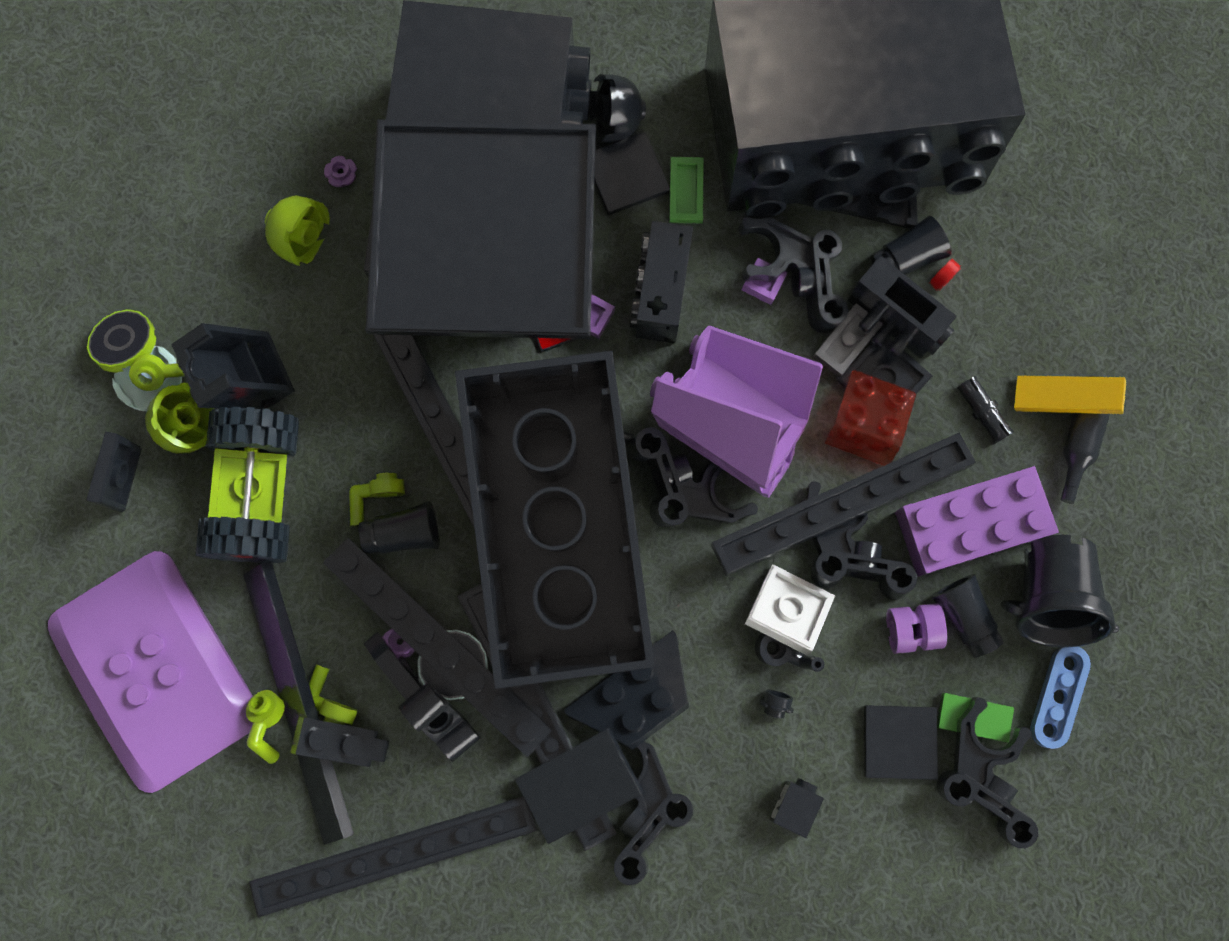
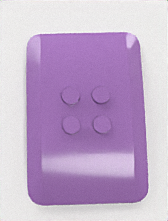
M154 551L145 555L56 610L48 620L49 634L72 679L115 754L139 790L148 793L161 790L250 733L253 723L246 717V707L253 695L174 561L168 554Z

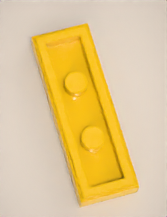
M1017 376L1014 408L1016 411L1123 414L1126 379L1125 377Z

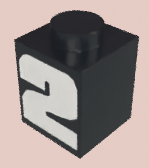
M800 778L797 779L795 784L786 781L769 820L807 839L824 798L815 794L818 787Z

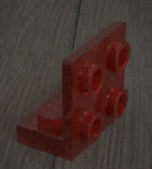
M853 370L850 374L838 414L827 434L825 444L884 466L891 463L902 446L916 393Z

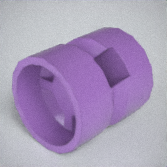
M938 603L919 605L915 611H912L910 607L890 608L887 610L886 622L887 628L890 630L889 643L894 654L915 652L918 646L924 651L946 647V621L943 610Z

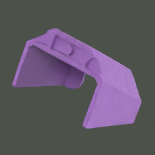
M708 325L701 335H695L691 342L689 354L693 355L691 368L682 378H677L674 383L673 374L665 372L661 377L657 376L650 390V397L654 398L651 412L659 427L762 496L769 498L789 468L795 454L796 443L804 432L809 420L823 365Z

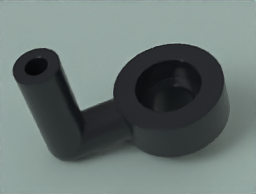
M761 633L756 640L755 652L758 659L764 664L781 666L789 662L800 668L816 672L824 668L825 664L822 658L807 656L764 633ZM770 641L776 644V650L772 654H769L767 651V644Z

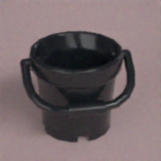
M1064 534L1046 536L1031 542V551L1029 552L1027 549L1024 551L1023 600H1004L1000 604L1005 611L1017 615L1016 627L1019 634L1030 642L1044 646L1079 647L1097 643L1109 637L1112 633L1119 632V626L1115 624L1111 604L1105 599L1096 544L1083 537L1082 545L1071 543V535Z

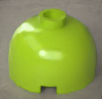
M297 195L288 196L280 200L268 211L265 217V235L270 248L279 257L294 265L300 266V262L310 263L324 239L317 240L324 223L329 225L330 222L327 207L319 201Z
M188 383L169 385L159 391L149 403L145 415L146 428L153 441L164 450L176 454L191 453L206 446L209 412L214 408H198L197 403L191 396Z

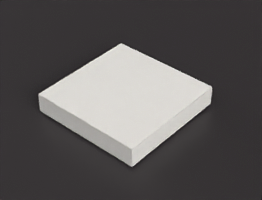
M772 564L745 624L809 656L813 651L835 595Z

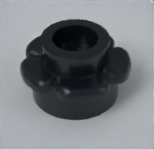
M768 689L765 692L764 699H760V704L765 707L764 713L772 717L784 718L785 713L790 714L794 711L791 708L793 697L786 693Z

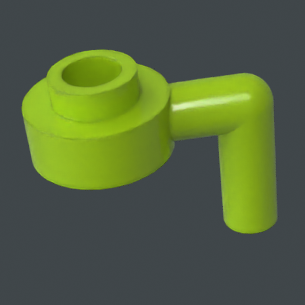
M151 354L137 357L129 370L131 382L137 388L144 391L157 390L162 386L166 378L185 376L177 363L165 364L159 357ZM141 373H148L152 379L144 377Z
M396 473L376 474V479L371 480L368 484L352 486L349 490L350 526H356L360 522H364L363 498L405 495L404 480L397 479Z
M316 664L309 682L316 710L325 716L324 721L353 725L358 710L319 696L329 669Z
M263 690L255 694L246 707V717L253 723L247 739V746L266 762L273 764L279 759V752L266 743L263 737L266 728L272 727L281 719L285 706L283 700L274 692Z

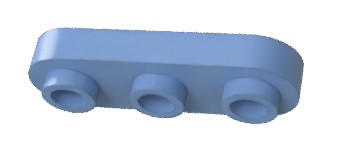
M1060 647L1051 657L1030 726L1033 740L1041 747L1051 749L1062 747L1070 737L1091 665L1088 654L1080 647ZM1066 657H1070L1074 661V667L1071 670H1067L1064 667V659ZM1060 690L1064 695V700L1061 703L1055 702L1053 698L1054 692ZM1048 723L1054 729V733L1050 737L1045 736L1043 733V727Z

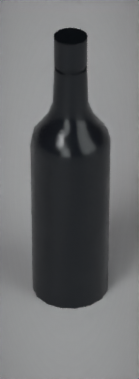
M1073 414L1063 450V455L1068 465V472L1060 499L1062 502L1074 504L1083 473L1098 459L1110 414Z

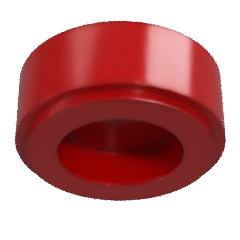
M952 258L931 279L929 284L936 291H940L960 271L961 266Z

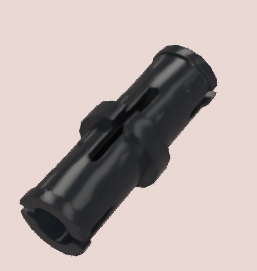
M973 376L970 380L957 387L973 409L974 413L972 416L975 420L979 418L995 444L1014 432L997 409L999 405L997 401L990 399L976 376Z

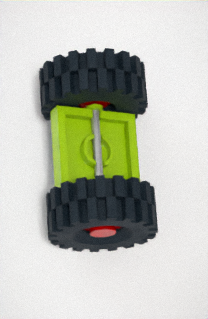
M219 407V409L214 408L209 412L206 447L215 452L208 518L199 519L196 556L234 562L280 563L287 561L290 526L281 523L287 458L295 456L297 450L299 419L297 417L280 411L258 410L253 407Z

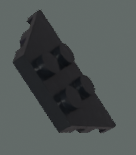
M672 630L652 645L655 667L615 672L564 710L566 715L574 721L577 720L591 727L598 733L610 727L617 743L631 750L689 708V701L676 633Z

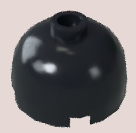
M599 74L594 79V82H599L597 91H591L589 111L590 122L595 117L597 119L599 135L596 136L595 140L598 142L622 141L633 135L640 121L645 118L646 103L642 100L635 84L629 79L613 74ZM600 122H609L611 130L605 129Z

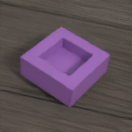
M757 258L754 265L763 267L771 264ZM784 271L771 282L762 280L746 281L742 291L771 305L787 272Z
M594 295L591 297V335L599 339L615 312V306Z

